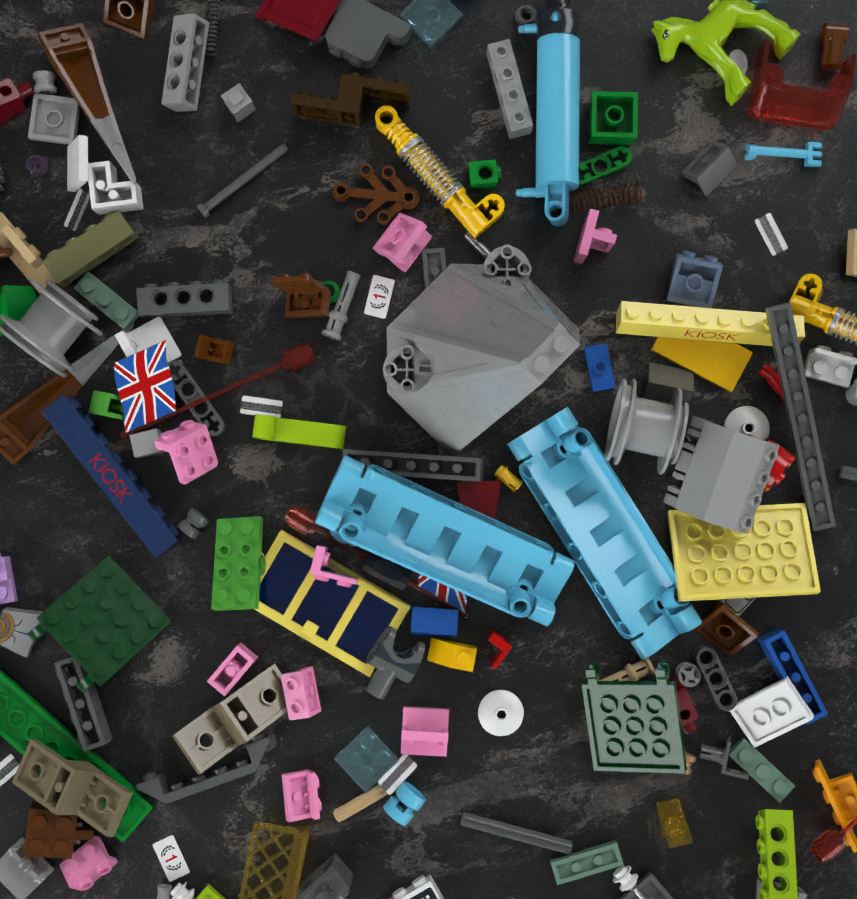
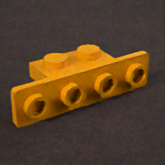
M816 760L815 769H812L814 777L818 783L821 782L824 790H822L824 799L827 804L831 803L834 809L832 815L836 824H841L844 831L842 837L846 846H851L855 853L857 852V838L851 824L857 823V783L852 772L829 780L821 760Z

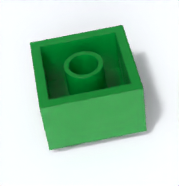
M592 91L589 99L588 144L633 145L638 134V92Z

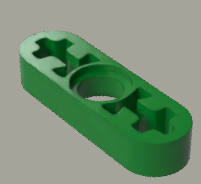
M620 146L579 163L580 173L586 172L588 165L590 166L591 173L585 174L583 180L579 178L578 187L626 168L632 159L631 151L627 147ZM618 153L621 156H626L624 163L621 160L615 161L612 165L614 168H611V161L617 158ZM597 161H603L607 169L604 172H598L595 170L594 164Z

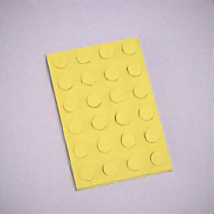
M805 503L759 505L748 534L702 521L680 510L668 511L667 516L679 602L809 595L821 592Z

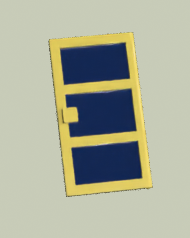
M281 529L265 556L266 570L264 575L260 576L259 609L254 610L370 677L375 667L366 662L371 648L388 626L396 630L399 628L411 605L330 558L328 566H324L323 569L358 578L357 583L352 584L351 587L338 585V580L329 578L328 582L314 579L315 574H311L310 569L316 549Z

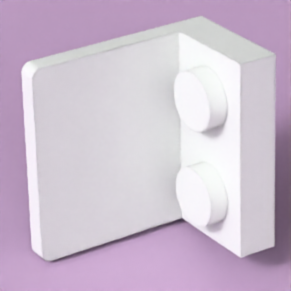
M159 316L129 333L121 331L115 335L126 357L166 340L168 362L182 356L164 321Z

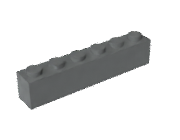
M343 449V458L346 455L365 464L363 471L369 464H374L404 477L483 482V458Z

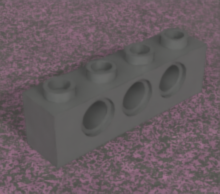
M212 280L211 284L191 281L189 285L180 286V283L170 282L166 283L165 287H157V284H144L143 288H136L138 316L143 319L156 318L158 316L165 318L233 314L232 287L229 283H225V280ZM207 292H212V300L207 303L203 302V295ZM186 293L189 294L190 300L186 304H181V296ZM161 295H167V302L164 305H158L157 302Z

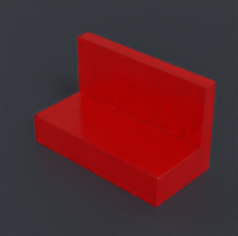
M491 628L486 636L491 643L499 648L490 659L491 666L496 670L511 650L512 645L507 639Z

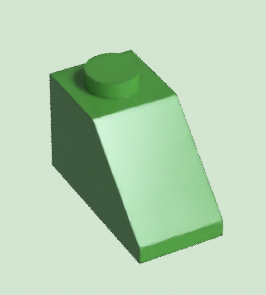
M93 390L88 413L124 420V412L119 395Z

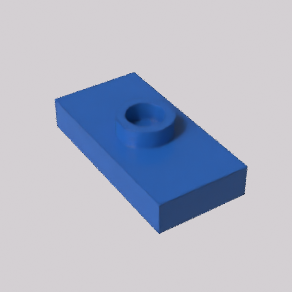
M607 343L584 347L592 393L616 388Z

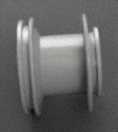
M29 279V282L40 290L42 294L20 321L12 320L3 314L0 315V318L4 321L3 324H0V331L33 358L65 378L68 375L65 372L66 369L70 371L75 369L67 361L64 354L86 326L98 335H103L97 327L90 323L93 319L97 321L99 318L50 280L46 279L47 286L45 288L35 280Z
M635 378L629 384H627L626 379H622L611 413L604 460L609 461L612 457L614 465H618L625 450L658 456L657 471L659 475H662L666 471L668 464H675L680 455L687 428L689 405L686 402L682 403V390L680 388L675 390L670 404L637 397V381Z

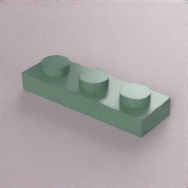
M89 271L86 272L74 287L77 292L125 331L139 317L138 311Z
M743 737L730 749L729 756L779 803L795 787L790 780Z
M616 840L550 860L557 885L624 865Z

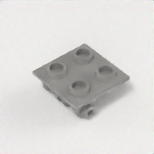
M24 836L0 858V881L17 899H25L55 870L44 857L23 856Z

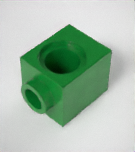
M496 159L468 162L470 190L497 188L498 180H502L501 167H496ZM486 170L490 172L491 177L483 179L479 176V173Z

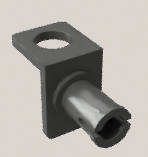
M726 739L725 747L722 749L704 744L701 745L699 759L718 762L721 765L720 771L722 774L748 780L749 775L747 772L726 767L731 746L730 740Z

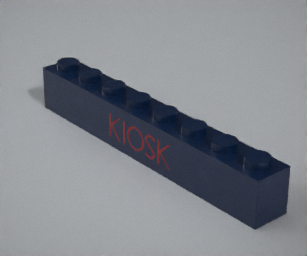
M67 395L61 396L41 412L155 558L159 557L181 540L178 537L180 534L179 530L173 523L169 525L164 519L166 514L159 505L155 507L150 501L152 496L145 487H139L136 483L138 480L137 476L131 469H125L122 465L124 462L123 458L117 451H111L108 447V444H110L109 440L103 433H97L94 429L95 422L89 415H83L80 411L82 406L74 396L71 398Z

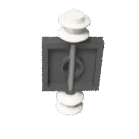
M622 865L613 873V882H620V890L626 891L618 899H674L651 871L638 882V875L636 873L630 874L631 866Z

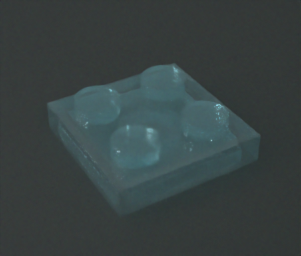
M413 0L399 14V18L411 24L412 31L431 49L463 16L449 0Z
M367 725L334 757V760L366 793L399 761V758Z

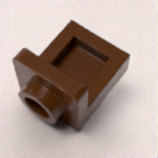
M199 335L195 357L229 365L234 343Z

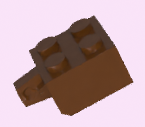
M33 801L29 808L23 856L72 859L74 844H80V840H93L94 827L82 826L83 822L78 821L77 815H55L39 802Z

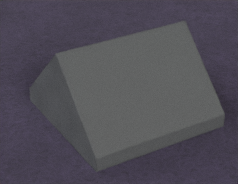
M649 362L641 398L670 404L673 393L677 388H680L682 390V403L686 402L689 405L694 392V372Z

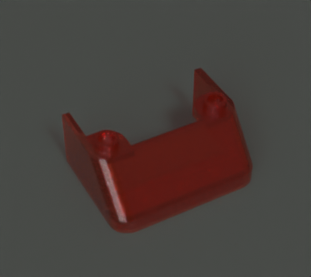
M766 40L756 53L748 106L750 116L756 120L819 130H830L835 127L840 120L852 90L857 54L852 53L840 68L839 75L834 76L829 81L827 90L783 84L784 72L782 68L776 64L767 63L771 40Z

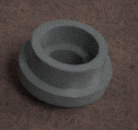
M523 5L517 9L515 20L519 26L536 23L537 11L534 7ZM528 15L530 19L524 20L522 16Z

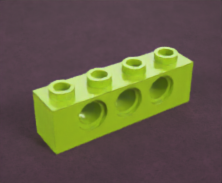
M760 810L756 816V827L759 829L757 851L760 854L761 863L758 865V875L762 881L759 899H798L793 811ZM772 828L778 833L777 841L771 838L770 832ZM773 853L779 856V864L777 866L772 862ZM775 877L778 878L781 883V887L778 891L773 886V880Z

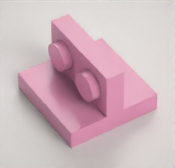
M590 209L584 220L574 263L583 264L588 256L589 248L609 253L615 244L617 235L612 234V230L607 228L595 229L599 215L598 210Z
M398 213L372 249L378 254L387 257L401 271L406 273L432 236L425 230L427 226L422 221Z
M403 706L401 754L447 757L449 709Z

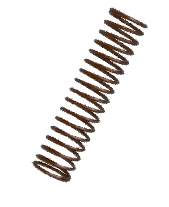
M636 182L634 185L630 183L629 186L625 184L624 187L622 185H619V188L616 185L614 186V188H612L611 186L608 189L604 187L603 191L601 188H599L598 192L596 189H594L593 192H591V190H588L587 193L586 191H583L582 194L578 191L577 196L573 192L572 196L569 194L572 205V212L574 213L573 194L576 198L578 212H580L578 194H580L583 211H585L583 201L584 193L587 198L588 210H590V203L588 198L589 191L592 196V205L594 210V191L597 194L598 208H601L599 190H601L604 208H606V202L604 197L605 189L608 194V205L609 207H611V200L609 195L610 188L613 192V203L616 207V198L614 193L615 187L618 191V201L619 205L621 206L622 202L620 195V186L623 189V199L625 205L627 204L625 186H627L628 188L629 202L630 204H632V196L630 191L631 185L634 189L635 203H637V198L638 201L641 203L642 190L640 183ZM558 209L555 210V211H554V212H555V215L558 216V215H559Z

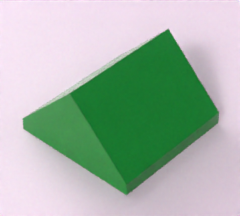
M12 285L0 287V315L3 314L12 320L20 321L38 298L35 287ZM0 318V324H3L4 321ZM0 331V337L5 336V335Z

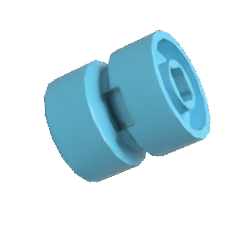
M403 781L396 789V796H391L383 805V808L392 819L402 826H407L414 817L413 811H419L426 802V798L412 784ZM401 801V802H402L404 805H406L408 808L406 809V808H405L402 804H400L399 802Z

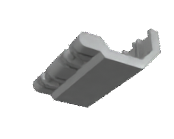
M693 416L690 426L701 429V432L691 428L688 429L687 433L698 437L696 446L690 442L683 443L682 447L693 451V453L681 449L675 469L686 474L676 471L672 474L675 479L683 481L681 489L675 485H669L667 490L677 495L666 492L663 502L702 521L748 534L753 525L756 510L761 503V496L765 485L769 481L770 472L777 458L780 445Z

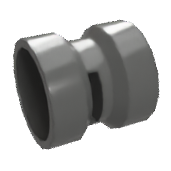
M190 508L186 519L181 520L177 527L189 537L196 539L200 534V529L206 527L209 523V519L196 509Z

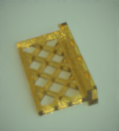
M254 821L238 899H248L250 896L253 899H258L255 893L263 887H266L271 897L269 899H278L277 897L282 895L281 899H296L309 837V828L300 827L298 829ZM257 829L268 830L272 837L261 844L256 837ZM284 833L293 834V842L284 848L278 837ZM275 841L281 851L270 858L264 847ZM291 849L290 856L286 852ZM261 850L267 860L256 867L251 860L252 855ZM284 854L289 861L288 866L279 871L273 861ZM270 863L276 874L265 880L259 870ZM250 865L253 868L251 872H249ZM256 873L262 884L251 890L247 884V879ZM279 877L284 886L283 889L274 894L268 884ZM245 888H246L249 893H247V894L244 896Z

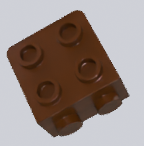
M299 273L298 276L279 274L278 277L270 278V284L287 293L286 317H326L329 315L331 290L324 286L321 281L313 279L310 274Z

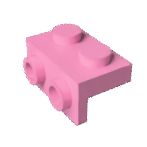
M305 769L282 774L286 821L293 822L307 818L320 819L322 804L318 798L319 778L316 773Z
M94 836L93 840H89L73 853L72 859L64 860L59 866L69 887L84 891L92 887L99 877L109 873L118 861L115 857L109 856L101 838Z

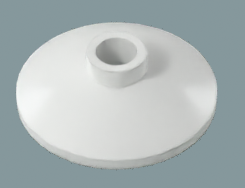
M742 406L734 409L729 413L724 422V427L763 440L769 435L770 428L767 417L762 411L752 406ZM747 424L752 426L751 432L745 430Z
M495 690L488 693L481 700L478 708V717L482 727L487 732L496 736H506L512 734L520 727L524 717V710L521 701L515 694L507 690ZM498 711H505V717L499 718L497 716Z

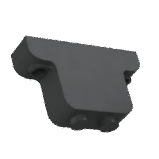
M341 0L334 11L335 16L326 31L325 37L327 46L330 49L329 52L333 56L348 59L349 63L356 68L370 69L376 64L387 43L390 42L396 46H401L408 42L412 35V25L365 0Z

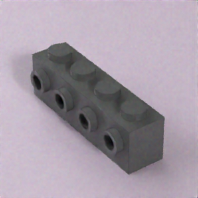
M72 656L55 662V672L61 682L63 697L68 704L70 718L75 725L77 739L82 746L83 752L106 745L113 738L95 684L84 693L76 687L89 674Z

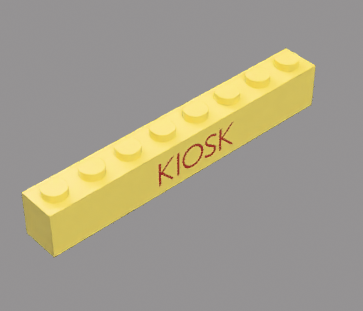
M621 301L616 312L617 334L773 346L767 315L762 312ZM793 315L800 343L805 337L804 316Z

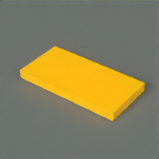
M657 337L651 348V351L686 370L694 372L697 376L729 393L733 391L753 353L736 343Z

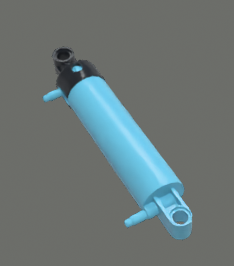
M548 0V8L537 14L536 23L518 27L519 33H536L537 104L535 188L517 189L516 196L545 197L546 217L552 225L562 226L569 217V191L575 190L579 186L581 14L578 10L570 8V0ZM557 209L562 210V214L559 217H551L553 211Z

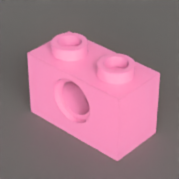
M243 643L238 644L207 682L225 697L257 660L258 656Z

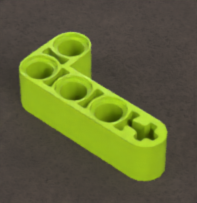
M255 414L252 437L261 440L344 449L346 426Z

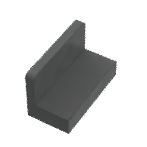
M713 140L682 173L686 179L698 184L703 195L708 196L736 168L737 163L728 146Z

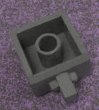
M334 853L300 883L296 897L297 899H344L350 893L349 889L352 885L353 873L338 855Z

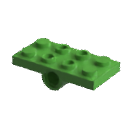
M262 517L217 519L212 610L259 609L260 576L264 575L266 570V560L262 553Z

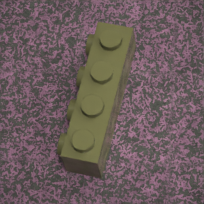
M119 210L108 213L102 222L97 225H90L85 229L84 234L69 239L65 243L66 246L60 250H53L46 256L47 258L42 262L58 285L63 288L87 271H90L139 238Z

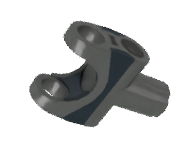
M388 626L375 641L366 661L367 664L377 668L366 687V691L379 699L385 698L395 678L406 683L412 680L425 652V643L419 640L405 652L398 653L393 651V640L397 630L391 626Z

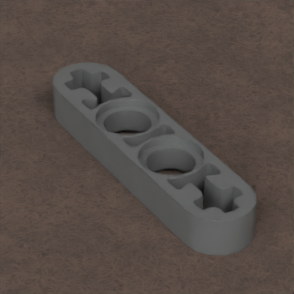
M179 361L168 362L170 372H172V366L180 367L181 369L178 371L180 376L185 378L187 375L188 377L177 385L176 382L180 380L177 376L171 375L174 389L198 423L207 426L210 436L218 437L222 435L225 431L224 420L187 368ZM187 383H191L194 386V393L190 396H185L182 392L183 386ZM198 402H205L207 404V411L204 414L196 412L195 407ZM212 412L214 413L213 416H210L212 421L220 423L217 432L209 430L211 424L208 420L202 421L203 418L208 417Z

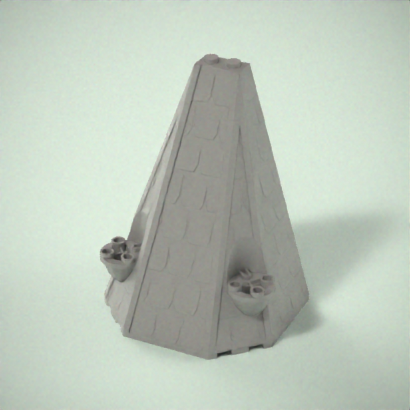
M504 245L494 249L489 253L484 264L451 263L386 328L387 357L383 365V375L387 383V394L450 456L458 453L539 387L581 343L579 328L529 279L532 270L529 260L522 251L511 245Z

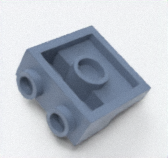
M683 250L682 254L676 253L666 300L701 308H712L723 268L722 263L718 262L717 257L705 255L703 259L695 257L696 253Z

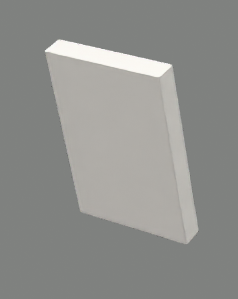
M788 676L738 701L735 708L729 710L754 748L814 718V714Z

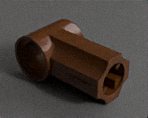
M831 22L824 23L820 35V42L823 43L820 67L824 68V70L832 71L842 67L844 45L849 36V25Z

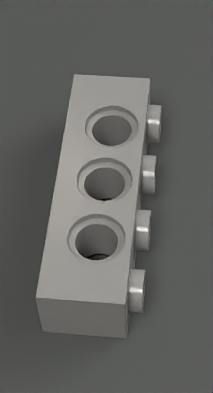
M195 13L176 15L173 19L161 104L176 112L197 111L209 22Z
M510 39L488 44L486 55L509 139L531 134L533 123Z

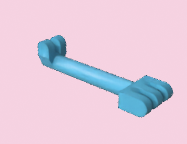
M808 142L805 144V149L746 144L745 151L747 153L744 159L753 160L757 155L803 158L804 166L821 167L822 161L813 160V158H821L822 152L813 151V149H822V143Z

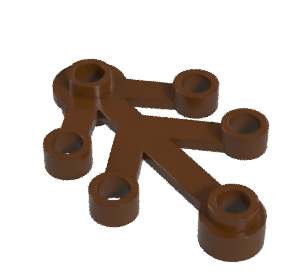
M368 163L362 164L359 172L361 177L367 179L375 190L350 188L344 182L335 184L332 190L334 198L339 202H345L350 197L373 200L366 207L358 208L355 211V219L359 223L366 222L368 217L387 201L396 203L387 211L382 210L377 214V220L381 225L389 224L391 218L401 210H412L420 202L419 192L413 187H405L395 175V169L392 166H385L382 169V177L384 180L390 181L397 192L388 191L373 173V168ZM364 168H369L370 173L363 174L362 170ZM391 170L393 172L392 176H385V171ZM342 187L346 191L344 194H338L337 190ZM410 194L413 196V199L406 201L404 197ZM364 212L366 214L365 218L359 219L357 217L358 213ZM386 214L388 219L381 221L380 216Z

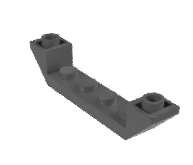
M263 732L258 733L247 743L246 748L251 759L250 761L248 758L238 760L233 767L221 766L214 769L211 775L205 776L204 773L191 778V782L183 784V781L170 785V789H168L163 772L155 774V771L141 776L142 780L136 784L138 790L168 804L254 773L259 767L272 739L271 733L265 736Z

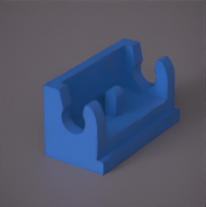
M412 607V635L456 638L458 610Z

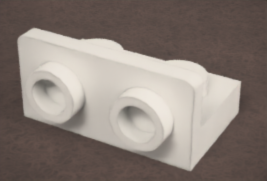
M819 345L808 352L804 368L805 376L848 388L854 366L857 365V358H854L852 353L844 351L835 353L831 352L830 347Z

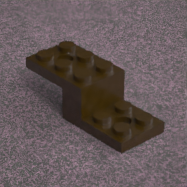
M349 72L348 75H341L337 101L330 96L317 98L312 97L311 94L306 92H298V94L291 93L290 104L295 117L361 127L365 101L410 108L411 90L410 84L403 80H393L391 82L385 81L379 76L366 78L361 77L358 73Z

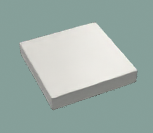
M78 135L67 146V191L76 192L88 181V137L84 135Z

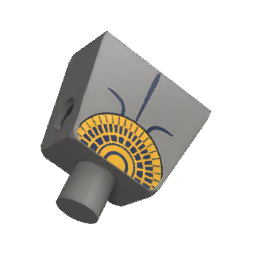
M11 607L3 609L0 617V645L19 655L28 657L35 643L28 636V632L40 624L36 617L42 611Z

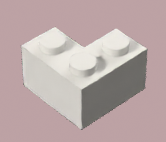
M110 161L88 163V183L92 210L98 215L108 214L113 211L117 212L118 210L120 212L143 210L141 187L137 183L134 185L131 181L118 182L116 168Z

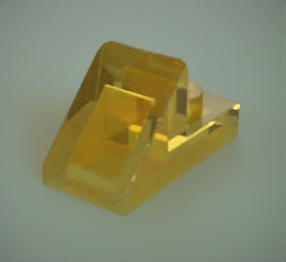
M679 798L656 803L662 835L666 837L669 848L692 844V837Z

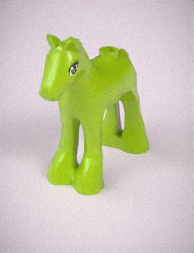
M714 0L707 8L710 12L701 21L695 22L686 18L670 17L662 21H654V28L651 29L656 36L661 61L668 63L673 60L677 47L682 42L689 45L699 58L712 66L725 83V98L730 106H733L745 94L747 88L752 83L721 47L732 30L735 28H754L763 32L772 41L774 53L779 60L791 50L801 33L796 29H791L786 22L775 18L765 9L755 10L756 4L747 0Z

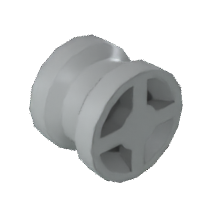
M42 70L32 74L35 81L34 93L55 95L57 93V87L54 85L56 80L54 72Z
M682 662L676 666L675 677L682 685L693 687L699 683L701 672L692 663Z

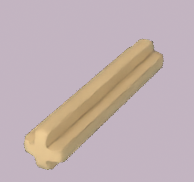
M378 784L335 809L333 812L334 817L338 822H341L388 795V793Z

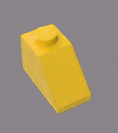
M431 637L427 660L449 668L473 672L477 647Z

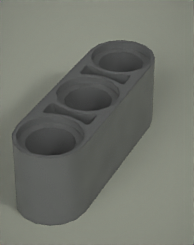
M705 645L695 647L692 651V659L701 672V678L711 700L722 710H732L737 705V696L716 652ZM703 651L709 652V659L706 662L700 661V654ZM713 672H718V681L711 683L710 675ZM728 693L729 700L725 704H721V695Z

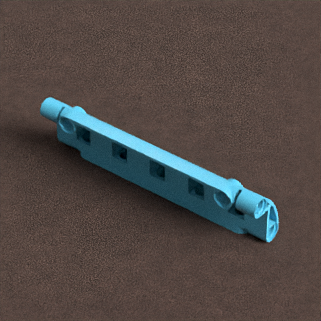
M568 407L507 444L517 461L521 459L524 461L519 465L520 475L619 634L625 639L632 638L630 642L641 659L653 655L677 635L691 631L702 623V620L692 604H689V601L679 602L674 566L609 462L604 460V454L588 430L578 427V422ZM561 445H563L567 453H562L560 450ZM658 601H660L661 604L663 605V607H664L663 609H660V608L658 607V605H657V602H658Z
M346 455L344 456L315 520L316 524L338 532L349 543L519 618L528 617L544 626L550 625L555 615L554 602L573 571L575 564L573 559L554 552L550 545L382 467L369 464L363 471L365 464ZM354 509L361 511V516L353 513ZM354 525L357 529L351 531L346 526ZM521 585L527 586V591L524 590V589H521L520 586H521ZM518 601H524V602H525V603L522 604V605H516V604H515V603L518 602Z

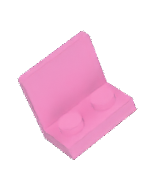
M316 546L310 573L315 574L314 579L328 582L329 578L338 580V585L351 587L352 584L357 583L358 578L324 570L323 567H327L329 564L331 553L327 552V546Z

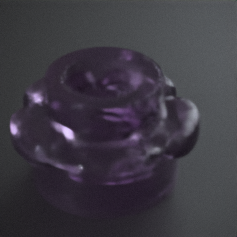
M32 155L27 159L26 168L32 176L39 177L40 175H45L48 171V160L44 156Z

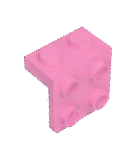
M187 420L182 422L180 427L162 433L161 437L154 440L157 449L170 453L179 482L182 484L191 482L218 465L213 444L205 424Z

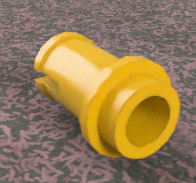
M502 464L493 474L496 477V481L500 480L512 492H515L523 483L522 480L508 470V466L504 467Z

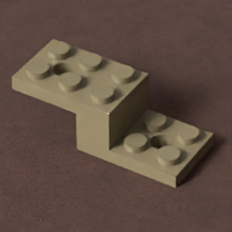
M275 664L172 735L198 775L237 746L248 742L287 712L281 680L282 673ZM265 690L273 693L274 698L271 703L264 700L263 693ZM202 734L210 737L211 743L209 747H204L200 744Z
M30 739L12 781L13 784L55 815H77L106 837H114L133 794L132 791L88 761L66 760L37 739ZM39 766L41 767L40 776H39V773H38V768H39ZM104 798H105L106 801H107V805H106V808H105V809H104V805L102 804Z

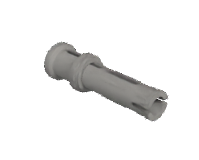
M347 271L335 308L329 312L328 316L330 318L326 329L322 330L324 336L341 341L342 337L340 334L344 323L348 321L346 314L361 277L359 274Z

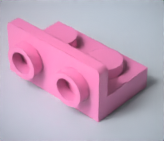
M313 666L281 675L289 720L310 718L321 712Z

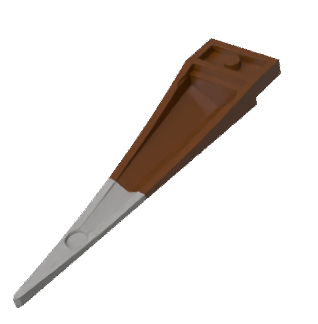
M82 23L39 32V40L48 55V60L131 182L135 185L136 177L108 98L91 38Z
M134 323L130 326V328L127 331L122 329L119 332L124 331L126 333H129L134 327ZM116 334L73 362L71 365L75 370L70 371L66 369L65 372L68 375L65 378L59 374L54 375L0 412V453L14 465L33 448L51 425L41 411L63 395L71 398L77 394L119 344L115 337Z

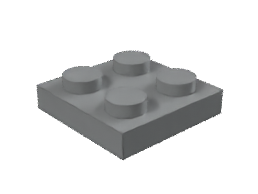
M34 93L28 138L35 141L69 145L77 136L80 105L76 99Z

